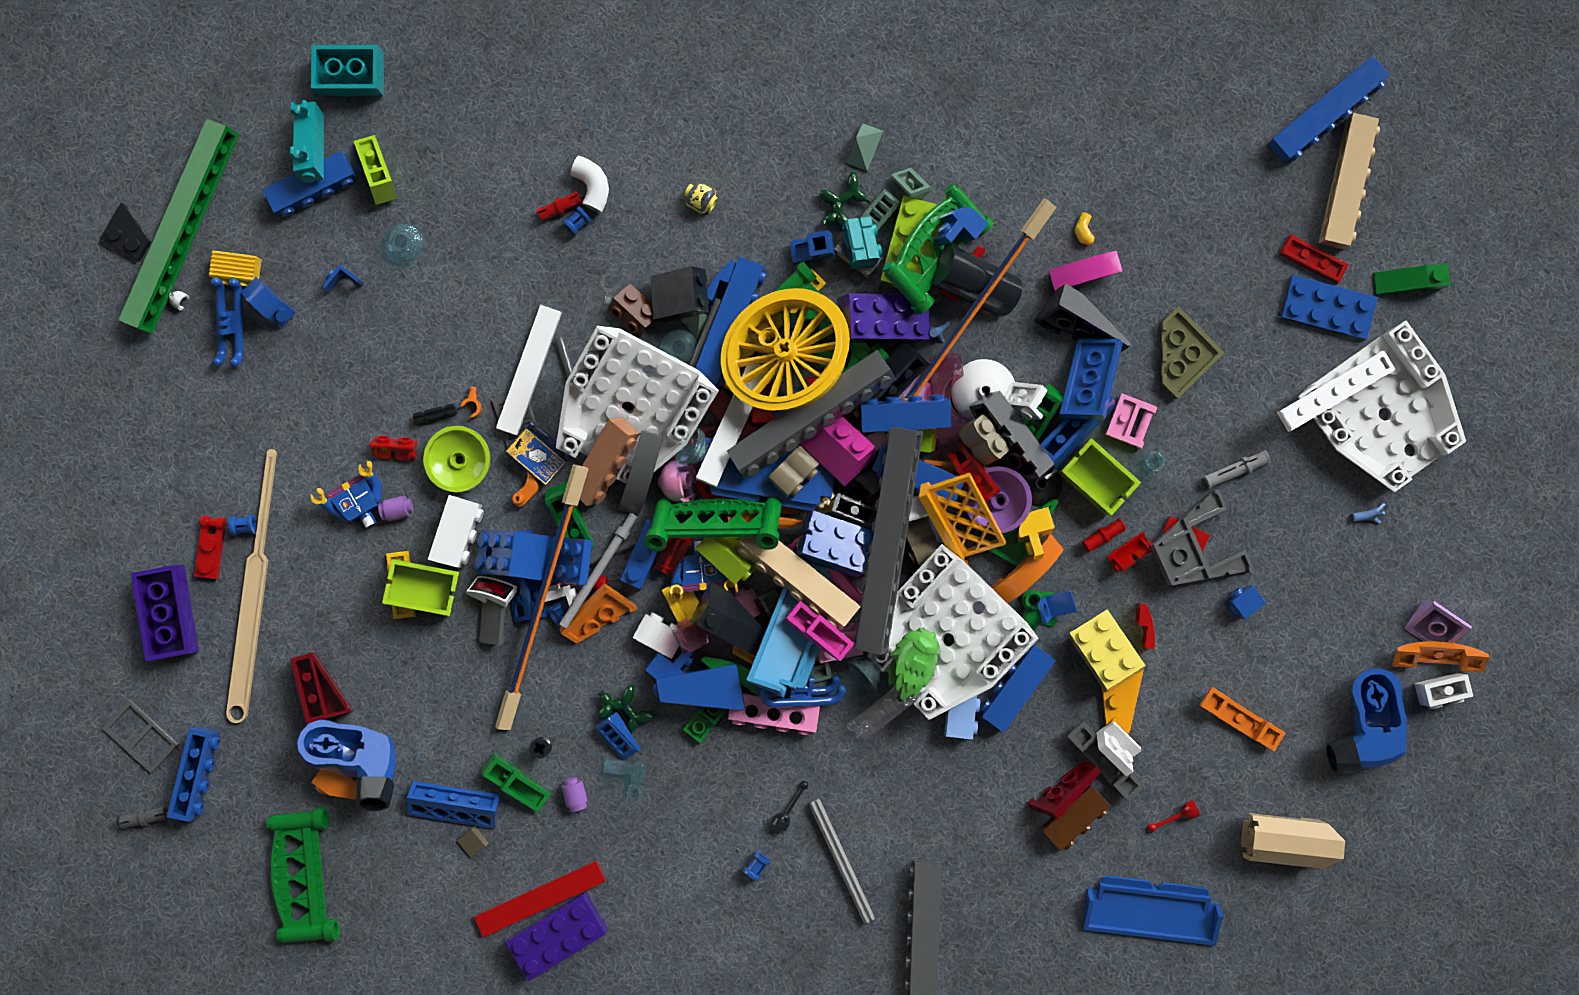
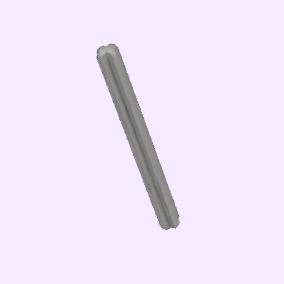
M815 799L809 803V806L863 922L869 923L874 920L872 910L820 799Z

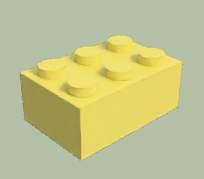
M1108 610L1097 615L1069 634L1071 642L1106 693L1144 670L1146 666Z

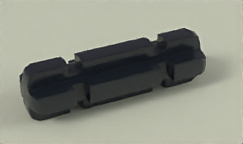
M451 403L445 405V407L439 406L424 410V413H414V422L420 425L424 424L425 421L432 422L446 418V416H455L457 414L456 406Z

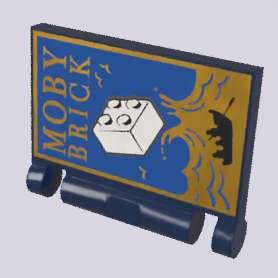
M532 421L505 452L546 486L572 456L567 454L563 459L560 456L563 451L556 448L557 441L542 428H539L535 433L530 431L536 425Z

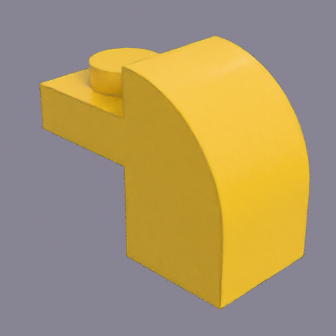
M1048 507L1030 512L1018 530V542L1028 541L1025 543L1027 554L1032 555L1033 561L1042 559L1044 555L1039 537L1051 534L1055 529Z

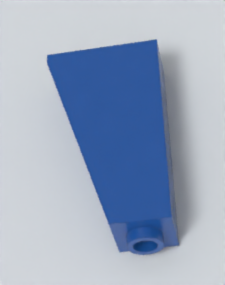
M737 663L656 679L657 684H653L655 697H659L660 702L735 710L745 709Z

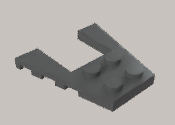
M1219 489L1213 490L1150 545L1168 586L1254 570L1246 549L1240 550L1208 566L1194 535L1192 526L1227 510Z

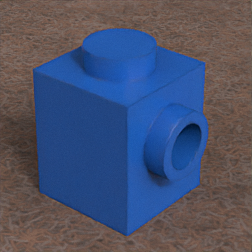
M1247 585L1243 589L1241 587L1235 589L1230 593L1231 598L1227 600L1230 605L1228 607L1230 613L1235 618L1239 617L1240 619L1248 618L1266 604L1253 585Z

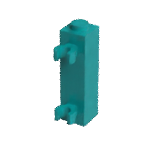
M302 100V104L298 105L292 102L291 113L294 115L293 146L290 147V157L293 159V172L302 183L323 180L324 113L315 101L307 102Z

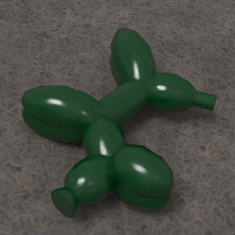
M851 172L848 176V191L840 196L829 190L820 191V197L826 203L832 205L833 211L825 216V220H821L824 226L834 224L837 221V224L843 227L845 220L849 218L842 213V204L852 198L856 201H865L870 204L871 199L867 198L863 191L858 190V177L855 172Z
M632 684L625 688L621 699L612 700L608 693H604V690L597 694L600 696V701L603 704L598 712V717L606 719L611 715L612 710L623 709L630 718L627 723V729L631 734L638 728L639 723L651 722L655 719L656 714L652 711L636 713L629 704L635 692Z

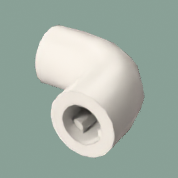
M577 156L571 169V176L582 180L587 186V193L582 204L593 211L602 213L609 193L607 177L598 165L589 159Z

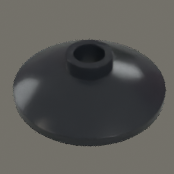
M1053 467L1039 478L1026 480L1031 490L1032 505L1043 506L1052 499H1057L1060 495L1062 479L1057 473L1058 471ZM1039 480H1043L1045 482V486L1043 488H1040L1038 486Z

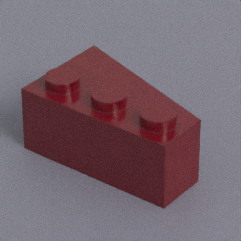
M316 652L290 658L306 724L354 711Z

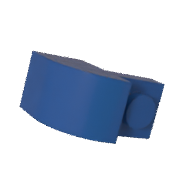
M966 207L948 212L941 217L945 224L939 228V234L934 240L939 246L951 243L958 236L966 243L975 240L988 223L977 211Z
M830 231L807 234L805 239L790 241L794 264H799L802 261H823L835 256L832 233Z
M257 277L241 292L256 310L280 328L296 313Z
M687 646L675 662L667 656L658 653L645 670L656 679L687 673L682 669V666L684 665L687 668L695 657L692 656L694 650Z

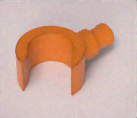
M469 387L468 398L461 403V408H464L470 402L476 403L477 410L470 418H476L482 412V405L476 400L475 387Z

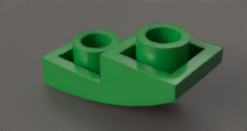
M701 706L682 731L700 744L727 709Z

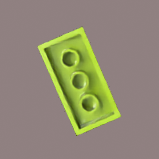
M903 196L884 266L890 261L896 263L910 232L921 218L937 204ZM937 225L936 230L932 231L931 236L933 239L938 236L940 225ZM925 240L924 246L919 248V252L923 256L932 258L933 254L928 240ZM913 256L912 262L907 263V269L921 274L918 258ZM883 271L879 284L897 289L884 275L885 272Z

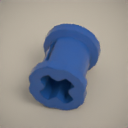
M580 206L576 208L577 211L568 219L562 220L575 235L578 234V230L582 226L592 221ZM581 217V219L578 222L573 224L578 218Z
M251 514L248 517L242 518L230 516L229 531L231 535L237 536L238 533L246 532L256 534L257 523L255 515Z
M755 851L753 853L754 857L748 866L743 868V872L755 881H759L760 874L766 866L771 864V861Z

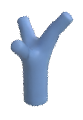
M946 322L939 327H930V336L937 337L941 343H944L943 331L950 325V322Z
M1381 503L1378 507L1369 511L1353 513V521L1371 520L1379 525L1381 521L1376 517L1385 515V512L1381 511L1385 503Z

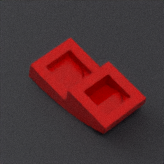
M1137 603L1135 625L1143 626L1141 647L1155 649V631L1150 611L1145 603Z

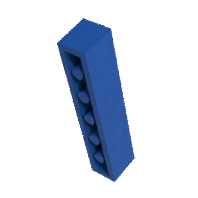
M1371 56L1267 144L1283 163L1289 159L1293 162L1303 154L1301 149L1307 145L1310 148L1320 140L1318 135L1322 131L1327 134L1336 126L1334 121L1339 117L1341 120H1344L1353 112L1350 109L1352 106L1357 104L1359 107L1369 99L1367 94L1373 90L1376 93L1385 86L1384 80L1390 76L1389 73L1374 56Z
M742 257L738 258L695 367L717 389L725 384L721 368V350L725 336L737 316L758 299L757 289L759 285L763 286L767 273H764L763 265Z

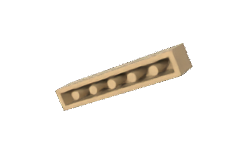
M1352 113L1346 118L1318 244L1344 250L1351 246L1356 239L1354 229L1360 220V202H1363L1366 194L1364 184L1368 180L1371 171L1368 166L1374 157L1375 148L1373 144L1380 131L1378 118Z
M742 537L738 541L736 548L745 559L750 558L756 563L755 566L758 570L771 575L773 581L778 586L787 588L794 599L797 601L802 600L814 613L821 615L839 631L846 626L861 607L780 541L778 546L772 550L760 548L756 544V537Z

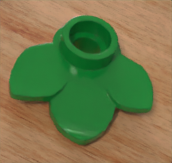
M1029 590L1022 596V605L1025 608L1022 618L1033 631L1039 623L1043 624L1037 603L1042 597L1055 593L1049 591L1040 593L1037 590ZM1030 597L1036 598V603L1034 605H1031L1029 603ZM1057 616L1052 617L1044 625L1055 626L1057 624Z

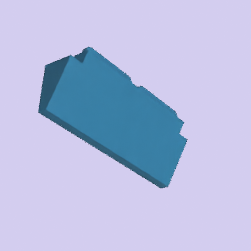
M805 561L830 581L831 574L829 568ZM785 587L782 590L747 677V682L783 698L787 688L795 691L805 688L820 651L818 646L783 620L794 605L799 602L791 596L790 591Z

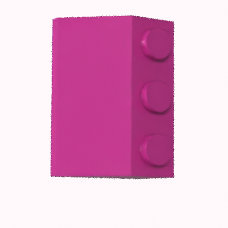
M842 416L836 419L832 425L824 427L815 436L799 444L843 486L847 485L876 458L875 446Z

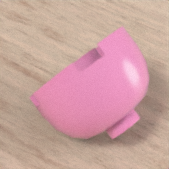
M688 458L677 459L667 463L658 477V486L666 498L678 503L693 501L696 497V494L693 493V483L696 484L698 481L696 479V468L693 469V465L689 464Z

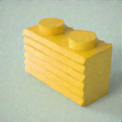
M212 251L209 277L221 279L224 285H229V280L235 278L239 280L242 287L246 288L255 277L259 279L262 259L251 255Z

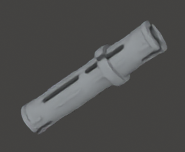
M1263 450L1251 457L1245 456L1237 463L1205 475L1204 481L1207 487L1211 489L1242 474H1250L1254 469L1271 463L1269 454L1266 450Z

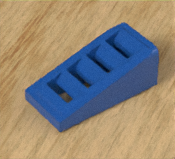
M617 712L595 726L597 732L623 760L641 750ZM621 738L624 740L622 744L619 741ZM628 745L630 749L625 751L624 747Z

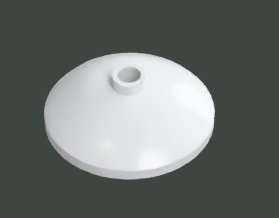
M987 359L975 360L963 366L955 375L951 385V399L957 412L970 422L975 418L969 406L984 395L982 387H988L989 393L1000 390L1004 395L1011 383L1015 381L1009 370L1002 364Z

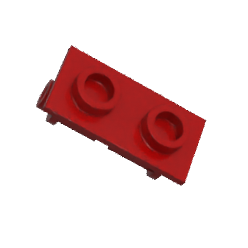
M381 435L374 438L369 447H372L371 455L375 456V458L392 459L393 451L396 452V460L412 461V459L417 457V450L413 449L418 444V441H414L409 437L390 439L389 436Z
M1143 531L1107 556L1113 570H1116L1118 573L1120 571L1124 572L1136 563L1132 557L1136 556L1141 560L1152 552L1150 546L1152 542L1150 540L1147 541Z
M668 538L666 548L662 550L654 567L672 576L678 562L684 558L693 538Z

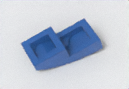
M730 261L711 282L707 289L710 303L714 302L721 283L728 286L736 262Z

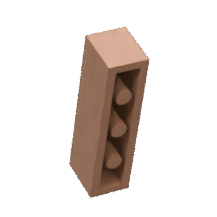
M622 417L608 420L582 465L588 468V472L579 500L586 506L599 504L605 499L608 487L616 480L615 475L624 466L628 453L637 444L636 440L640 433Z

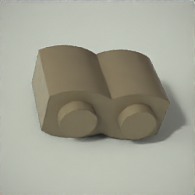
M985 415L973 419L958 430L960 438L966 446L971 448L973 456L982 466L1000 459L1009 451L1007 443L996 433L994 425Z
M798 446L771 473L768 481L786 498L791 495L795 497L803 489L801 484L807 479L811 481L818 474L817 468L819 463L801 446Z
M927 517L914 520L908 524L905 544L908 543L911 550L908 552L912 564H917L918 567H921L940 545Z

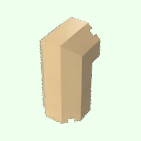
M1247 813L1246 817L1250 819L1243 822L1241 846L1246 847L1247 853L1243 852V858L1248 861L1325 869L1344 859L1345 840L1328 823L1319 819L1302 817L1299 819Z

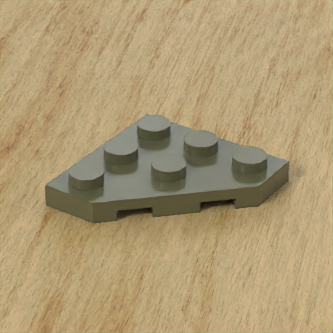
M1179 306L1161 322V385L1175 399H1178L1224 354L1214 341Z

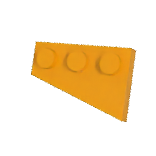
M1144 670L1107 693L1101 687L1105 727L1112 722H1116L1127 734L1130 733Z

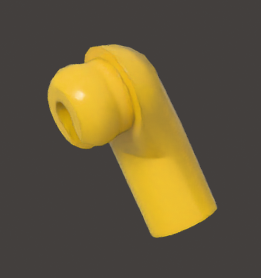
M1082 212L1075 227V234L1079 242L1089 246L1094 242V236L1088 228L1092 216Z

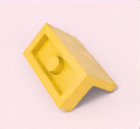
M668 586L662 592L681 629L692 625L689 621L699 601L694 591L683 592L681 600H679L680 595L678 593L672 594V599H670L669 590L671 586Z

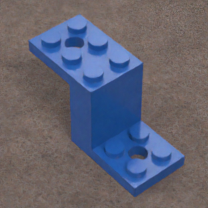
M481 529L478 537L475 573L542 581L555 537L519 531ZM563 539L551 579L552 583L587 585L592 540Z

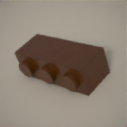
M1089 785L1081 796L1066 810L1063 816L1059 819L1051 817L1040 829L1060 851L1063 849L1067 850L1075 843L1074 839L1080 833L1083 835L1091 828L1090 824L1096 818L1099 820L1108 812L1107 808L1110 805Z

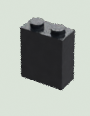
M690 266L650 276L654 320L670 322L709 313L706 269Z

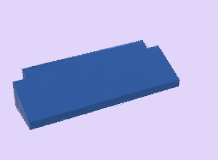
M705 438L701 465L714 438ZM790 451L779 457L776 462L761 469L755 476L747 479L739 472L730 457L717 488L710 485L709 487H711V492L714 495L750 501H758L760 496H767V500L769 497L774 496L780 499L782 506L812 511L816 508V505H819L820 496L832 497L834 477L819 464L817 468L818 474L811 481L805 480L801 484L803 489L795 497L791 495L786 498L768 481V477L792 453Z
M1107 875L1102 880L1099 879L1098 889L1087 888L1083 930L1216 946L1223 914L1218 903H1210L1211 897L1208 889L1205 887L1162 882L1159 886H1152L1149 880Z

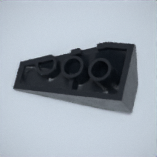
M1066 283L1052 292L1034 321L1053 333L1059 334L1060 331L1072 334L1071 339L1076 341L1078 339H1121L1123 343L1121 352L1131 346V343L1084 294Z
M709 582L689 621L754 656L757 655L766 632L731 592L712 582Z

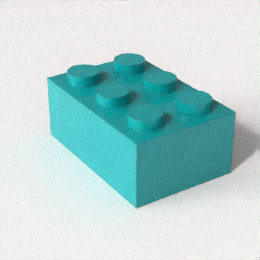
M311 45V89L318 96H384V52L378 45Z

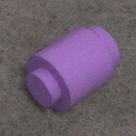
M404 495L384 500L383 503H379L378 510L381 519L390 522L410 517L411 512H413V504L411 499H407Z
M577 777L564 780L561 790L566 807L569 808L570 812L585 809L588 799L583 781L577 780Z

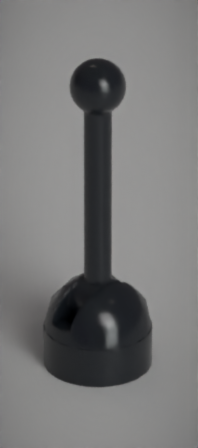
M807 781L800 783V788L784 813H777L771 821L772 824L785 832L790 825L788 814L803 790L808 788L809 784Z

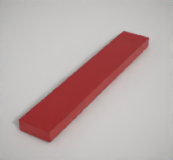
M597 860L477 914L474 918L482 936L485 937L597 886L606 880Z

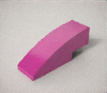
M1112 251L1049 270L1054 289L1056 290L1065 283L1072 287L1082 286L1121 273L1123 269L1117 251Z
M801 601L797 602L783 619L805 638L838 661H841L854 645L851 640L826 619L814 613Z

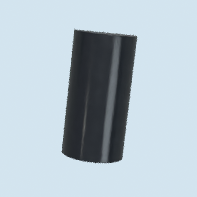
M948 243L944 246L931 285L973 304L999 267ZM1006 271L980 308L998 317L1008 315L1016 307L1021 297L1022 282L1020 278Z

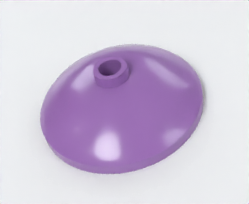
M999 466L987 468L985 470L1001 489V492L986 504L1001 533L1010 532L1019 527L1026 520L1032 505L1030 487L1018 472L1010 468ZM1000 497H1004L1005 499L1003 505H999L998 499ZM968 499L966 505L977 509L979 503ZM967 512L972 520L974 514ZM977 516L975 522L986 526L988 520Z

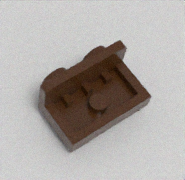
M631 284L613 297L608 307L612 315L618 318L627 326L631 333H634L639 338L656 321L653 319L652 303Z

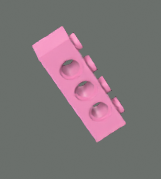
M742 693L745 709L748 705H755L758 708L757 715L749 716L745 709H729L728 719L732 720V724L745 725L746 722L754 723V727L767 729V725L776 726L777 731L789 732V729H796L798 734L811 735V732L816 733L820 706L776 708L780 711V716L778 719L772 720L767 715L768 710L772 707L764 705L760 695ZM794 711H798L802 715V719L798 723H793L789 719V715Z

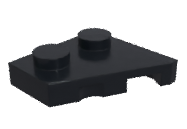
M120 203L100 239L141 261L151 241L142 231L141 226L134 219L127 205Z

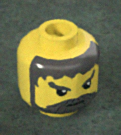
M701 181L696 182L694 185L690 184L684 193V196L687 197L686 205L701 214L707 211L710 213L718 200L716 190Z

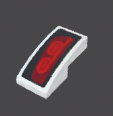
M477 576L466 591V594L484 603L489 599L506 607L517 592V586L499 579Z

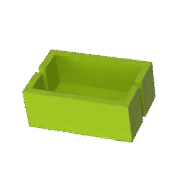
M1092 438L1086 440L1074 453V457L1070 458L1057 472L1106 517L1112 516L1124 503L1125 500L1123 498H1128L1141 483Z
M392 559L387 578L392 580V584L386 583L382 603L450 616L454 596L449 594L450 591L455 592L459 572Z

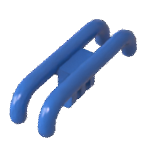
M213 278L211 284L216 289L217 355L213 359V364L215 366L223 364L226 357V334L234 333V357L231 359L230 364L233 367H237L241 364L244 353L242 286L239 280L235 278L229 280V285L233 287L234 311H226L224 284L221 279Z
M837 675L832 677L829 685L823 687H813L814 677L810 676L805 688L797 689V691L787 688L784 697L788 698L771 699L770 697L781 696L756 686L762 703L772 708L834 705L840 702L846 692V688L843 685L839 686L840 677ZM837 689L836 693L829 697H812L819 695H828Z

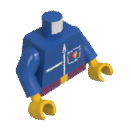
M367 461L368 469H363L361 464H359V475L326 494L327 497L324 496V491L321 488H317V492L321 494L319 498H315L312 494L310 496L313 503L320 504L330 515L349 522H355L360 519L365 529L377 523L371 512L378 509L379 502L382 499V483L376 473L372 471V462Z
M701 541L692 542L693 555L684 556V559L678 562L672 573L669 598L672 599V594L678 593L680 595L679 600H681L683 592L706 590L709 582L727 591L733 587L736 589V593L738 592L737 583L733 584L695 549L701 543Z

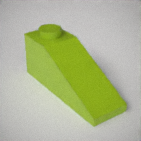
M375 135L355 140L354 144L375 204L397 199Z

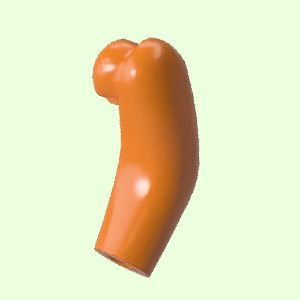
M528 471L525 485L512 496V502L517 507L527 504L540 488V482Z

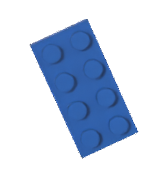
M1292 275L1280 318L1367 340L1378 297Z
M1078 339L1060 410L1062 418L1105 420L1123 344L1121 339Z

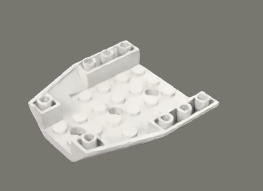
M1407 321L1379 336L1311 384L1298 396L1299 399L1303 398L1371 357L1385 351L1395 368L1394 371L1315 416L1313 419L1336 451L1393 492H1396L1413 480L1411 477L1438 457L1451 453L1466 442L1446 375ZM1382 408L1389 412V417L1386 421L1381 420L1379 417V411ZM1407 444H1411L1415 449L1412 456L1405 454L1404 448Z
M597 326L566 381L556 448L576 458L579 452L588 456L608 420L622 417L639 433L642 430L663 436L654 469L655 472L687 445L718 393V389L699 370L622 329ZM651 365L655 368V372L650 375L646 374L643 371V367ZM624 402H631L634 405V409L630 411L625 410L622 404ZM636 446L628 453L626 463L616 474V479L624 483L627 482Z
M941 544L897 592L888 652L882 655L869 653L867 657L882 672L889 673L892 658L889 656L896 649V644L902 640L904 635L911 631H917L919 627L925 628L929 632H935L940 646V657H938V665H936L934 677H931L928 685L924 688L922 687L920 692L915 697H912L916 701L914 705L930 720L992 688L1039 638L1028 623L972 568ZM978 601H981L985 606L981 614H977L974 611V604ZM948 633L954 637V643L951 646H946L943 640L944 636Z

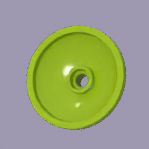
M450 426L435 433L428 441L423 456L424 468L430 480L439 488L450 492H464L479 485L488 473L491 460L488 445L483 437L476 431L464 426ZM457 457H463L462 464L456 462Z

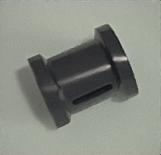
M538 737L530 744V754L539 759L544 758L551 752L552 743L546 737ZM538 743H539L540 745H542V744L545 745V748L543 749V751H542V750H540V751H537V750H536V747H538Z

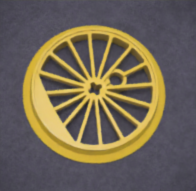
M784 289L757 299L747 306L733 321L722 345L721 368L728 387L743 402L764 410L790 411L814 403L835 385L844 369L850 342L846 319L833 301L818 292L807 289ZM801 309L790 339L789 310ZM808 310L818 312L817 316L800 334ZM784 311V339L781 338L771 319V315ZM824 318L831 321L832 325L809 337ZM768 319L772 328H765L761 332L755 328L763 320ZM751 332L759 336L758 339L762 346L745 343ZM835 332L836 342L811 346ZM771 338H775L773 342L769 343ZM742 349L768 353V355L740 360ZM835 349L832 359L807 355ZM801 360L825 364L827 367L820 374ZM767 362L741 377L740 367ZM796 363L817 377L809 387L804 381ZM792 366L805 388L793 394ZM769 370L753 390L745 386L746 383ZM786 372L787 396L776 397ZM777 374L770 395H761V391Z

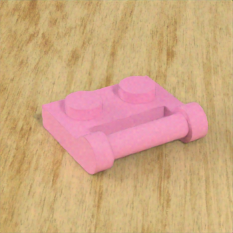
M1121 393L1105 435L1142 449L1145 433L1152 415L1156 413L1157 407ZM1142 409L1144 414L1135 438L1129 435L1138 411Z

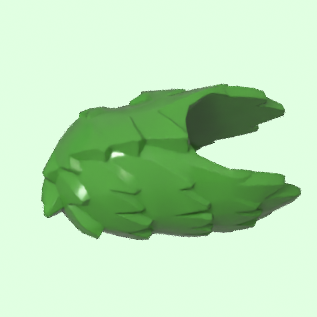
M919 627L917 631H911L904 635L902 640L896 644V649L890 654L889 657L892 658L889 668V685L893 684L895 694H900L901 700H905L911 695L915 697L922 687L924 688L928 685L931 677H934L935 668L938 665V657H940V646L935 632H929L925 628Z

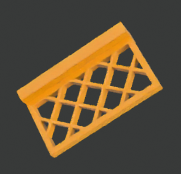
M970 473L930 485L929 482L920 485L919 499L946 548L963 561L964 557L1006 544L1004 536ZM966 481L970 486L968 492L956 488L958 484ZM943 489L949 491L950 494L948 498L938 496L936 491ZM953 494L965 497L963 503L952 501ZM968 499L977 501L979 503L978 508L975 509L967 506ZM947 506L959 509L957 515L947 513ZM962 511L974 514L972 520L960 517ZM977 516L986 518L988 520L987 525L976 523ZM957 522L968 526L966 532L956 529ZM971 528L983 531L981 537L969 534ZM986 533L996 535L997 540L989 541L984 539ZM968 539L977 542V545L967 549L964 543Z

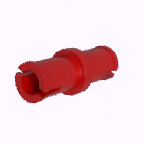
M575 191L561 199H554V202L538 208L537 212L542 222L558 214L564 215L565 211L581 205L582 201L578 192Z
M1118 518L1108 526L1098 528L1096 533L1082 540V545L1090 553L1100 545L1111 542V539L1121 532L1126 531V526Z

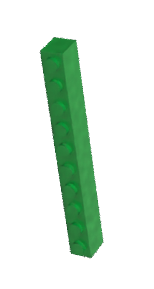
M206 119L122 310L119 321L153 334L240 135L226 125Z

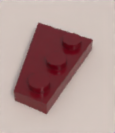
M1082 761L1063 775L1058 785L1053 788L1047 787L1043 790V796L1036 801L1032 798L1027 804L1032 810L1059 819L1101 772L1097 766Z

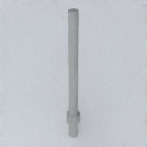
M630 513L623 525L617 528L614 533L616 536L587 579V585L582 587L560 621L559 625L567 629L622 541H625L629 536V530L638 518L633 513Z

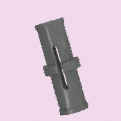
M162 806L150 810L144 808L136 813L120 815L119 823L124 822V824H120V827L122 829L138 825L144 827L152 822L168 820V813H164V811H167V807Z

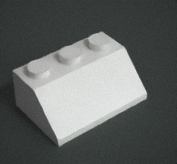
M451 495L448 496L428 560L462 568L463 564H467L470 557V552H468L469 545L474 543L477 531L474 530L476 523L481 522L484 514L481 504Z

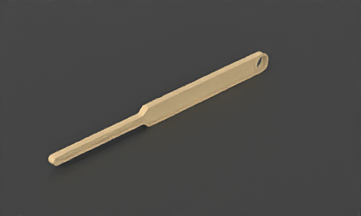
M269 449L266 456L254 552L247 558L226 711L227 718L232 723L243 722L247 718L268 568V559L264 555L277 457V452L273 449ZM234 706H240L244 711V715L240 720H235L231 716V710Z

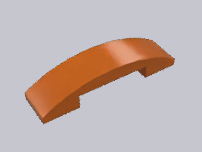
M1051 534L1046 535L1040 541L1044 552L1042 559L1033 561L1032 555H1029L1004 579L1000 577L991 586L1007 604L1031 587L1061 555L1064 549Z
M1415 642L1398 647L1392 665L1393 667L1416 668L1417 662L1459 665L1460 670L1464 672L1484 673L1489 660V654L1469 646L1450 642Z
M1213 687L1209 688L1200 703L1202 708L1274 752L1286 733Z

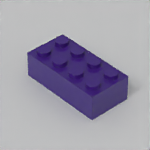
M849 293L837 298V306L843 313L848 325L850 342L903 343L906 341L907 343H919L930 339L929 309L923 314L917 315L911 308L912 304L904 295Z
M172 565L131 573L145 661L199 652L185 565Z
M584 891L510 936L505 943L529 982L606 935L608 927L589 895Z

